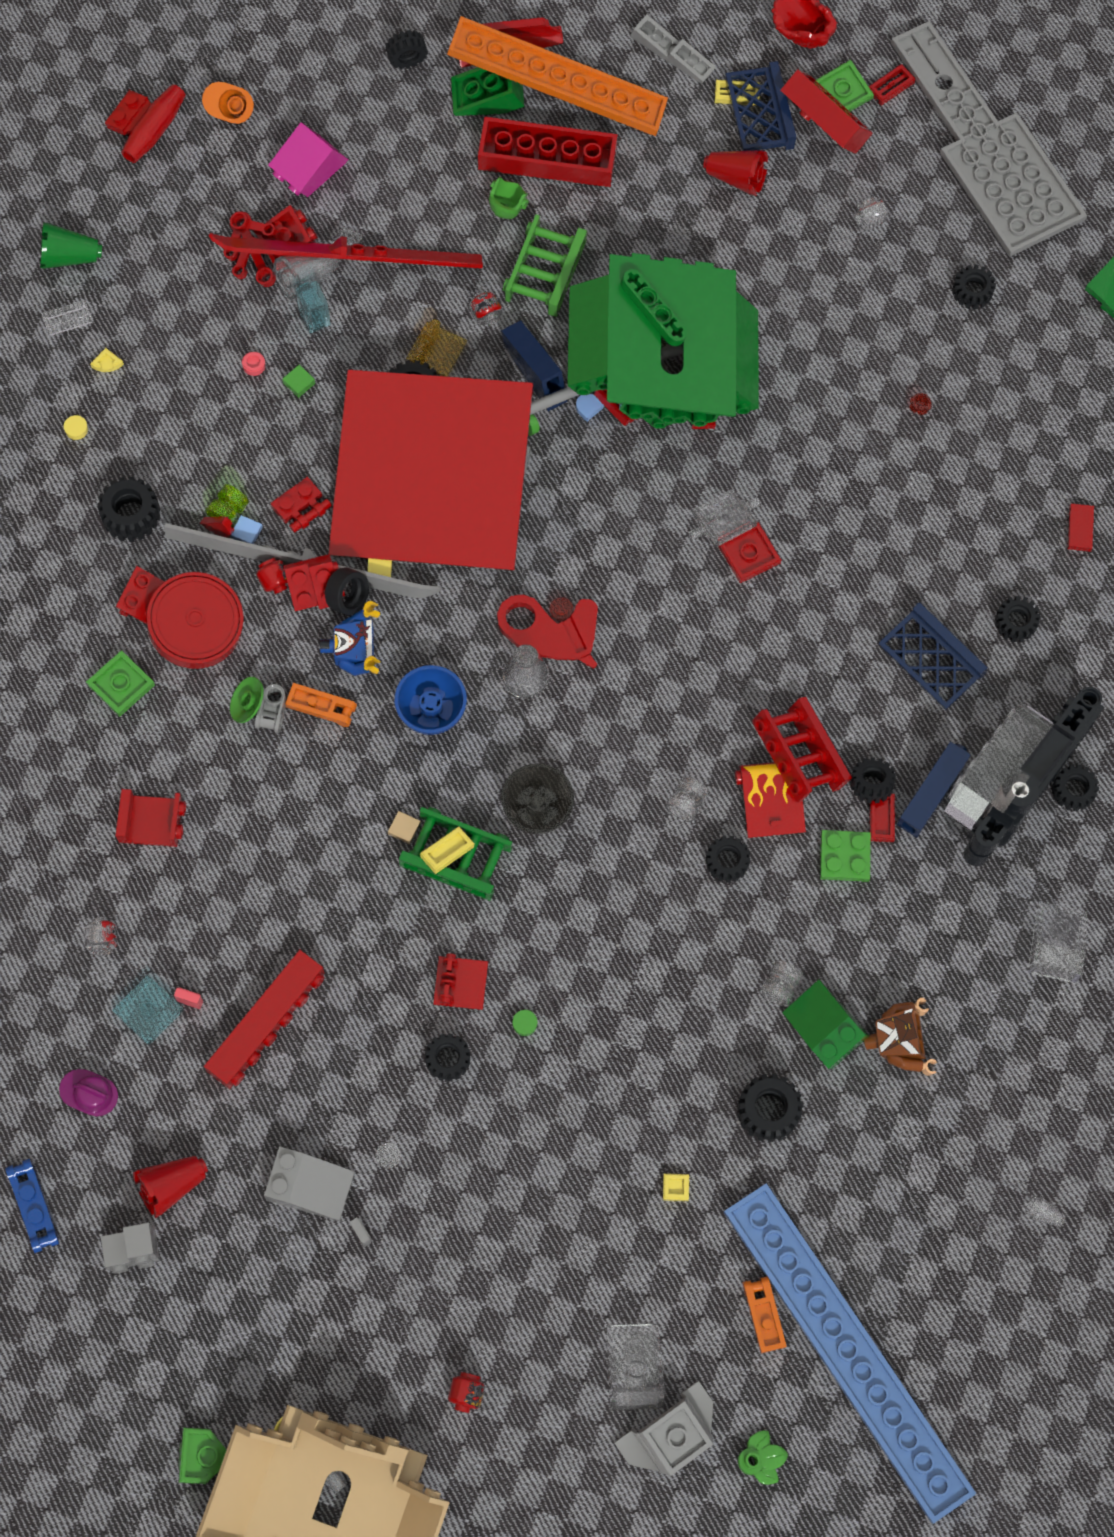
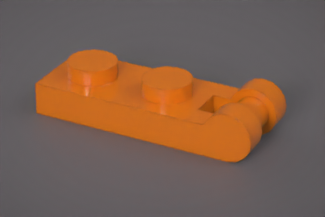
M293 683L285 706L286 708L335 722L343 727H349L352 720L350 716L352 712H355L357 703ZM336 707L343 708L341 714L335 712Z
M767 1276L762 1277L760 1281L752 1283L750 1280L742 1282L760 1353L763 1354L786 1348L769 1278ZM763 1291L765 1298L756 1299L754 1293Z

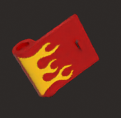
M770 762L739 765V770L735 771L736 785H740L743 790L747 838L806 832L803 801L796 802L776 764Z

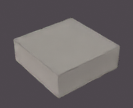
M355 1218L350 1221V1226L362 1246L366 1247L371 1244V1237L360 1219Z

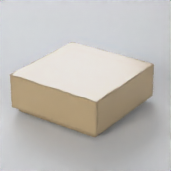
M398 811L388 830V835L410 844L421 821Z

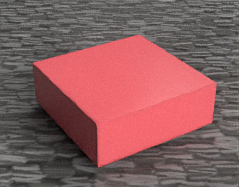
M180 987L176 989L174 997L177 1002L201 1009L203 1000L200 994Z

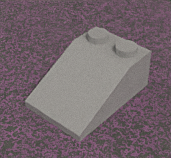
M279 1146L264 1197L266 1201L340 1222L355 1172L305 1153Z

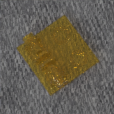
M433 319L426 322L406 360H410L415 363V360H418L421 365L427 363L430 369L434 368L437 374L448 377L467 340L440 328L441 323Z

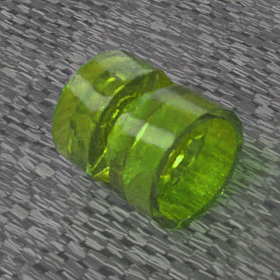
M225 484L217 494L218 499H213L205 509V512L209 517L227 516L233 525L237 519L236 513H242L249 500L237 488Z

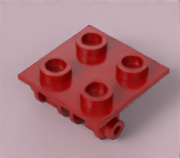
M136 566L115 607L120 609L119 613L127 617L129 614L147 624L149 602L154 592L165 581Z
M446 954V957L439 956L433 1005L483 1010L488 961L456 958L455 954Z

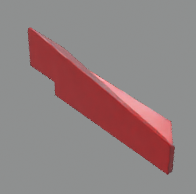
M543 17L482 24L541 48L563 43L561 26L553 27L549 24V20ZM459 60L461 68L473 66L472 64Z

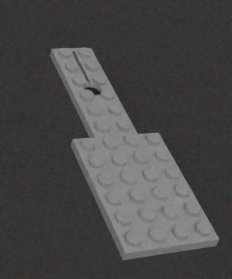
M930 21L892 38L891 45L910 73L916 78V82L956 139V142L941 148V156L1009 257L1086 220L1087 214L1018 113L1016 112L997 121ZM941 77L944 80H950L952 86L949 89L943 90L936 86L935 81Z

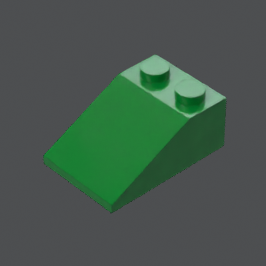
M479 67L451 77L453 114L455 116L505 114L524 107L523 84Z
M820 979L782 1012L828 1069H833L870 1036Z

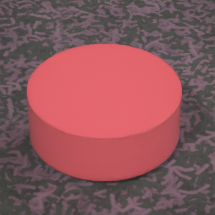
M249 352L242 359L243 370L248 375L257 376L265 370V359L258 352Z

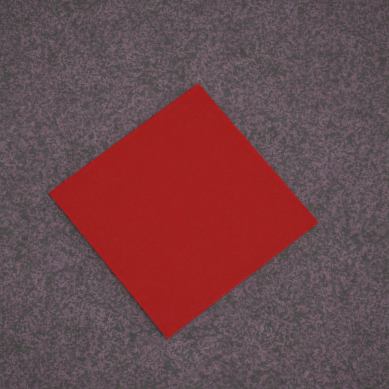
M348 370L328 554L330 556L515 571L533 383Z

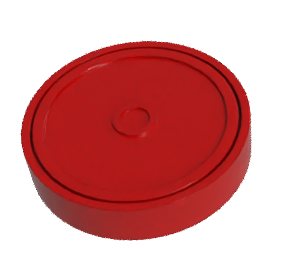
M187 572L176 575L161 584L149 602L147 610L149 638L157 652L177 666L201 669L216 665L234 651L241 638L243 609L240 600L227 583L213 575L201 572Z

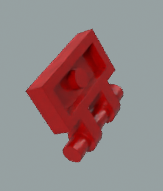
M308 476L270 503L271 508L285 524L291 519L295 520L289 525L294 533L301 528L304 530L309 526V522L316 517H322L326 514V510L332 506L328 499L321 503L317 502L322 498V493ZM310 506V511H308L304 515L300 514L302 511H304L306 508Z

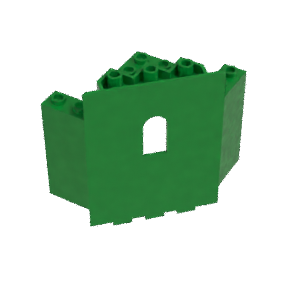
M632 253L631 257L609 254V275L570 286L567 386L579 395H589L590 392L607 390L608 402L618 403L619 410L629 418H642L655 429H662L667 425L675 423H685L687 420L694 426L702 427L707 423L715 422L719 415L734 417L736 412L738 414H747L752 410L759 409L758 309L736 291V270L714 268V263L695 261V265L682 263V259L664 257L663 261L650 259V255ZM629 269H635L642 273L687 329L688 334L683 342V368L678 374H669L662 368L661 335L621 287V279ZM629 279L628 282H629V283H631V282L636 283V280H635V279H634V280H630V279ZM641 295V299L643 302H653L652 298L649 295ZM655 313L658 320H667V316L664 313Z

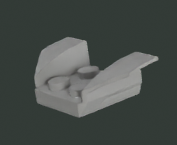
M699 1381L679 1394L682 1400L638 1432L632 1429L614 1442L629 1465L659 1471L672 1476L713 1445L711 1434L713 1401Z

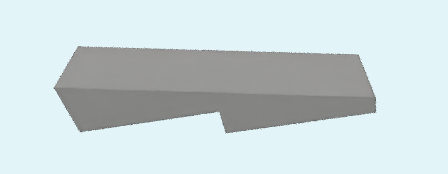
M647 14L630 35L632 39L701 84L704 83L716 68L684 39L679 42Z

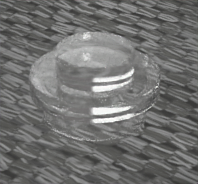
M384 1143L376 1150L375 1158L381 1167L390 1169L398 1165L401 1153L395 1144Z

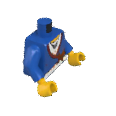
M373 601L366 602L362 610L340 622L339 625L334 626V639H320V653H334L335 665L353 676L366 674L370 671L373 674H378L379 669L374 666L381 661L374 657L373 621L370 619V616L378 618L380 612L373 610L374 607L378 606Z

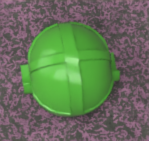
M501 177L492 182L490 185L492 189L488 199L490 208L495 216L503 219H512L519 214L521 209H526L529 200H527L528 194L518 183L504 181Z

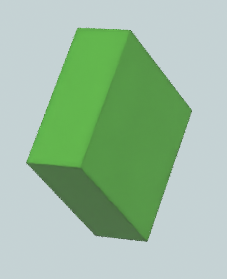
M300 365L282 379L283 384L298 398L315 384V379Z

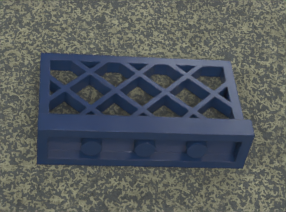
M778 61L769 62V67L725 73L742 151L763 150L783 146L785 150L794 149L796 133L787 96L780 91L784 84ZM765 75L766 81L763 85H760L753 81L754 77ZM741 79L745 84L740 89L732 84V80ZM749 84L758 89L754 97L744 91ZM761 93L770 97L767 105L757 99ZM740 95L750 101L746 107L737 103ZM753 103L763 109L759 115L749 110ZM766 111L775 116L772 123L762 118ZM744 115L754 119L750 127L741 122ZM758 122L767 127L763 135L753 129ZM772 130L779 135L780 140L772 141L766 136ZM750 133L759 140L756 143L747 144L745 138Z
M920 602L913 608L912 612L878 643L945 710L987 673L988 667ZM913 619L919 625V634H905V625ZM892 638H902V650H892L886 643ZM905 638H919V650H905ZM922 638H932L935 640L936 650H922ZM905 654H919V666H908L905 663ZM922 654H936V666H922ZM939 654H949L953 658V667H939ZM922 671H936V683H926L922 679ZM939 671H953V683H939ZM956 671H967L972 678L967 683H956ZM939 687H953V696L947 702L939 696ZM956 687H962L956 692Z

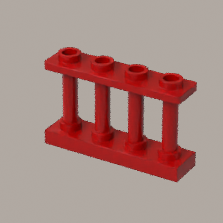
M806 697L799 698L787 710L788 713L771 717L767 709H763L752 720V723L796 802L803 801L812 792L813 787L828 783L834 792L840 790L852 779ZM793 721L799 733L783 738L777 726ZM805 742L811 754L794 758L789 746ZM816 762L823 774L806 779L800 767Z

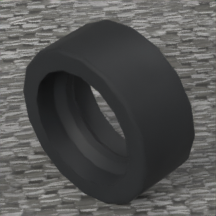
M348 567L336 570L329 578L325 588V599L329 608L345 615H353L360 611L369 594V583L365 574ZM351 580L352 588L350 595L346 599V601L343 602L342 596L346 584Z

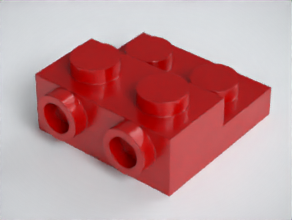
M291 205L266 222L272 223L277 228L278 232L274 238L269 239L262 232L254 231L257 237L263 240L316 243L315 240L318 238L311 227L307 228L305 222L308 219L302 210H296ZM269 228L267 233L272 232L273 228ZM268 254L272 263L278 269L296 257L289 255L277 257L274 254Z
M330 554L283 566L295 612L318 606L319 610L329 607L325 599V588L331 575L339 569L337 561L332 562Z

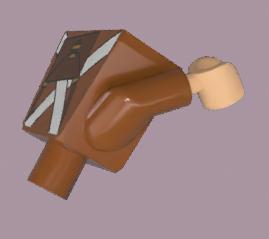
M919 998L915 1004L913 1002L893 1004L882 1014L881 1019L876 1021L877 1033L869 1034L870 1036L864 1040L866 1049L879 1048L880 1056L887 1059L889 1064L903 1070L922 1071L927 1076L935 1074L936 1071L928 1069V1063L936 1064V1060L929 1059L925 1062L921 1060L926 1059L920 1016L925 1015L929 1009H921L919 1005L924 1004L926 999Z

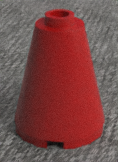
M763 150L711 152L709 156L705 157L703 167L708 175L747 194L757 196L756 192L760 193L767 175V169H763L764 162H768V155Z
M191 1156L138 1169L133 1172L135 1185L141 1184L139 1194L151 1215L158 1218L206 1178L205 1173L208 1172V1169L202 1158L198 1159L196 1156Z

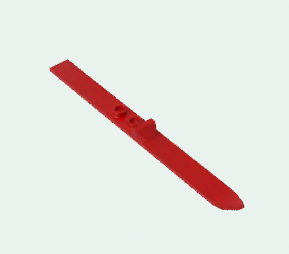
M211 232L209 234L213 242L223 249L233 252L483 268L481 254L395 249L382 245L375 247H366L362 244L347 245V237L343 236L338 238L333 244L225 237Z

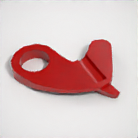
M527 595L510 596L501 603L497 612L499 630L518 648L544 658L579 660L593 669L597 666V663L591 656L598 614V606L593 600H579L572 615L560 623H556L535 598ZM524 607L532 611L535 621L527 629H514L507 623V614L514 608Z

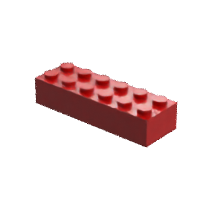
M484 117L478 151V170L611 187L618 134Z

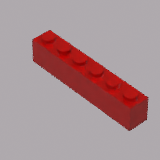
M299 950L204 1065L206 1072L229 1090L233 1085L238 1086L245 1077V1070L249 1066L253 1067L261 1057L260 1052L263 1048L271 1046L277 1038L276 1033L281 1026L285 1028L292 1020V1013L297 1007L301 1008L309 998L308 993L312 988L317 989L325 978L323 976L325 974L323 967Z

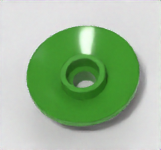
M248 677L235 689L230 703V714L234 721L246 723L259 710L263 700L264 689L262 682L258 678Z

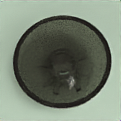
M535 763L517 769L508 777L502 789L501 802L506 817L516 828L530 834H546L558 829L568 819L574 805V792L570 781L560 770L550 765Z

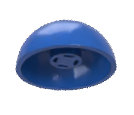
M434 665L418 667L407 673L396 688L395 707L400 719L407 727L420 734L436 735L450 730L459 722L466 708L467 695L462 681L456 674L444 667Z

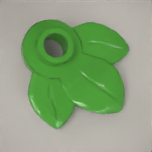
M759 1431L748 1439L747 1448L741 1451L738 1456V1466L743 1473L754 1475L762 1484H775L778 1482V1475L775 1469L785 1463L788 1453L778 1445H770L768 1431ZM749 1457H753V1458H754V1460H755V1465H754V1466H752V1465L749 1464V1462H748V1458H749Z

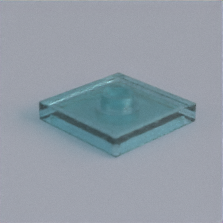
M147 975L112 1011L149 1046L184 1009Z

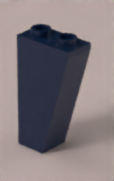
M950 741L897 823L899 827L918 838L963 772L971 756L964 746Z

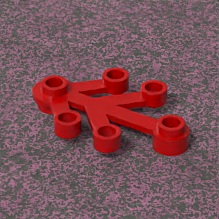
M243 211L235 212L230 218V227L233 230L231 237L241 238L242 236L243 238L259 239L252 236L250 232L252 230L262 232L267 238L272 239L278 232L272 223L264 224L252 221L251 216ZM269 228H273L272 232L267 233ZM224 249L223 254L229 261H235L238 258L236 265L232 268V274L237 279L241 280L247 276L248 271L245 267L251 254L258 269L256 273L257 282L263 287L274 285L276 275L266 266L261 254L240 252L239 255V252H234L233 255L229 256L230 251ZM242 269V273L237 275L238 270ZM270 276L269 280L265 282L266 277Z

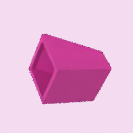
M301 122L268 166L274 170L272 174L281 182L286 180L290 184L288 188L298 196L302 193L309 197L346 164L349 159L318 133Z

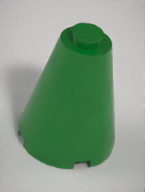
M43 222L40 268L47 269L95 263L97 258H101L102 244H98V239Z

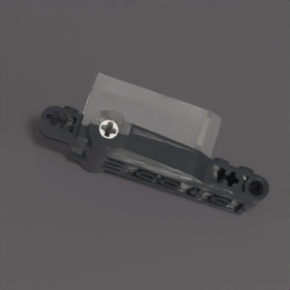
M1084 687L1075 698L1070 696L1060 713H1057L1052 721L1024 702L1017 709L1013 707L1007 714L1005 721L997 727L990 741L984 744L977 758L971 761L964 775L958 778L947 796L950 802L943 813L970 831L966 837L970 841L963 852L965 861L972 866L983 865L997 847L1006 845L1012 839L1026 815L1090 731L1105 708L1101 705L1102 695L1099 690L1094 687Z

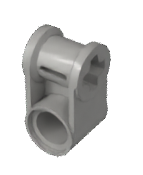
M272 684L265 688L263 700L255 719L256 729L263 727L272 729L275 733H280L287 700L285 691L280 685ZM274 694L281 695L279 701L272 702L269 699Z

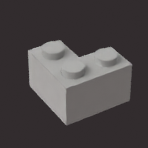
M149 1222L123 1227V1232L101 1236L105 1268L108 1271L112 1270L114 1274L127 1272L128 1267L136 1265L140 1269L152 1267L154 1262L160 1261L156 1231Z

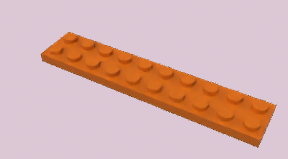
M460 16L447 53L451 57L653 136H656L668 100V97Z

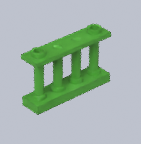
M536 214L533 222L529 221L525 232L527 237L510 279L506 278L504 282L505 301L510 302L515 292L546 302V305H548V315L557 317L585 247L587 230L578 228L576 235H571V237L541 228L540 215ZM536 236L568 245L570 250L568 254L560 255L532 245ZM528 255L561 264V267H563L561 273L553 274L525 265ZM522 273L551 282L555 288L553 292L545 293L517 283Z

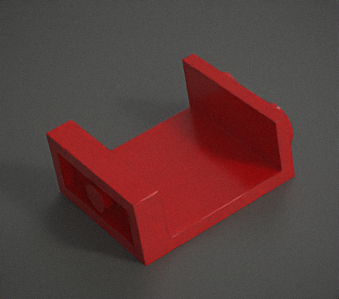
M121 789L115 835L118 842L177 847L178 839L183 837V825H180L181 816H185L186 801H183L180 793H175V798L134 796L130 789Z

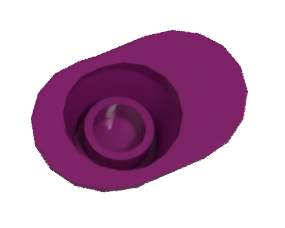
M72 1070L64 1076L59 1086L60 1097L65 1104L91 1116H104L111 1112L117 1104L118 1092L114 1083L89 1070Z

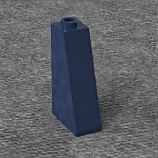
M521 320L501 330L505 348L529 383H533V390L539 399L565 388L562 370ZM567 400L546 408V410L550 411L564 404Z

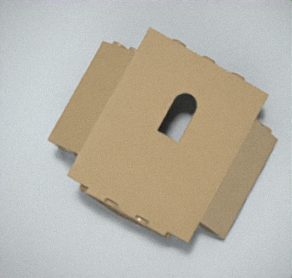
M287 1405L278 1431L268 1429L267 1433L262 1432L263 1428L250 1423L247 1424V1427L235 1425L196 1537H438L450 1502L440 1498L441 1493L430 1488L423 1490L425 1485L419 1483L428 1455L399 1445L400 1441L395 1438L385 1436L384 1439L367 1434L364 1432L365 1428L359 1425L349 1423V1426H345L328 1419L329 1415L314 1410L312 1414ZM334 1471H343L350 1478L351 1488L336 1528L312 1518L328 1475Z

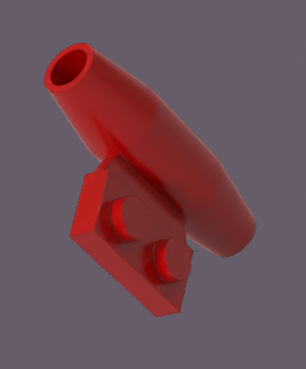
M172 84L152 103L146 96L131 90L127 92L105 121L108 129L122 135L130 134L121 151L125 159L136 163L155 146L175 119L186 96L180 87Z

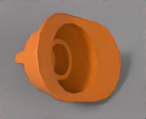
M225 82L211 83L206 87L202 96V103L208 114L230 123H243L250 118L253 112L254 103L249 92Z

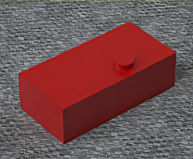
M799 69L796 70L780 90L801 109L799 112L801 116L807 121L812 119L842 148L856 154L873 134L871 130L812 76Z

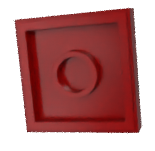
M759 522L717 543L718 548L739 583L781 564L782 561Z

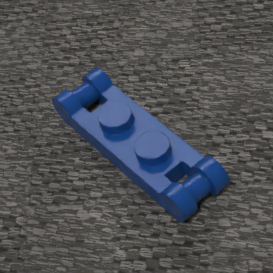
M29 1158L22 1161L23 1164L15 1167L11 1165L6 1167L5 1170L28 1232L34 1253L43 1251L42 1248L48 1245L53 1247L60 1244L34 1166ZM26 1173L29 1180L20 1183L18 1176ZM46 1229L47 1235L39 1238L37 1232Z

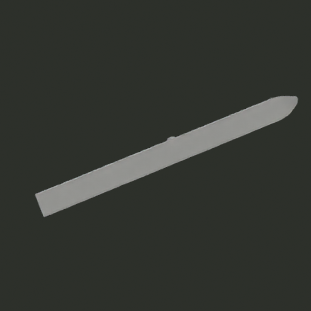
M168 523L164 525L165 535L168 539L265 562L276 558V560H282L285 565L316 558L311 549L308 548L304 549L301 556L296 552H284L268 545L259 546ZM338 565L339 568H344V567H346V566ZM351 568L365 574L370 588L411 598H426L441 591V586L422 585Z

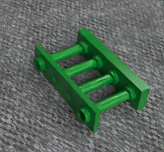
M421 807L420 819L425 820L413 850L409 851V853L402 850L399 857V865L491 901L494 894V885H491L490 878L502 850L511 853L512 841H509L510 839L503 834L496 833L494 835L441 815L442 813L435 808L428 807L426 809ZM434 824L448 829L446 835L460 827L474 843V848L463 855L458 868L454 870L445 867L435 874L420 857V853L423 852ZM479 842H483L493 846L481 877L476 879L468 876L467 870Z

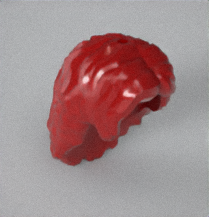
M775 0L773 2L771 12L773 13L772 18L776 30L787 39L792 40L793 43L802 47L812 49L825 46L837 29V22L831 10L821 4L819 0Z

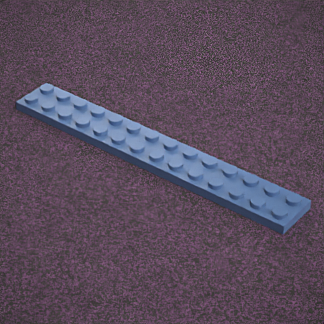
M767 1183L726 1209L723 1213L765 1276L769 1278L770 1283L931 1524H934L973 1497L976 1492Z

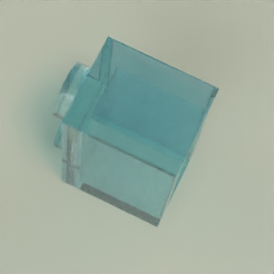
M307 282L296 288L299 313L309 333L331 325L328 302L318 282Z

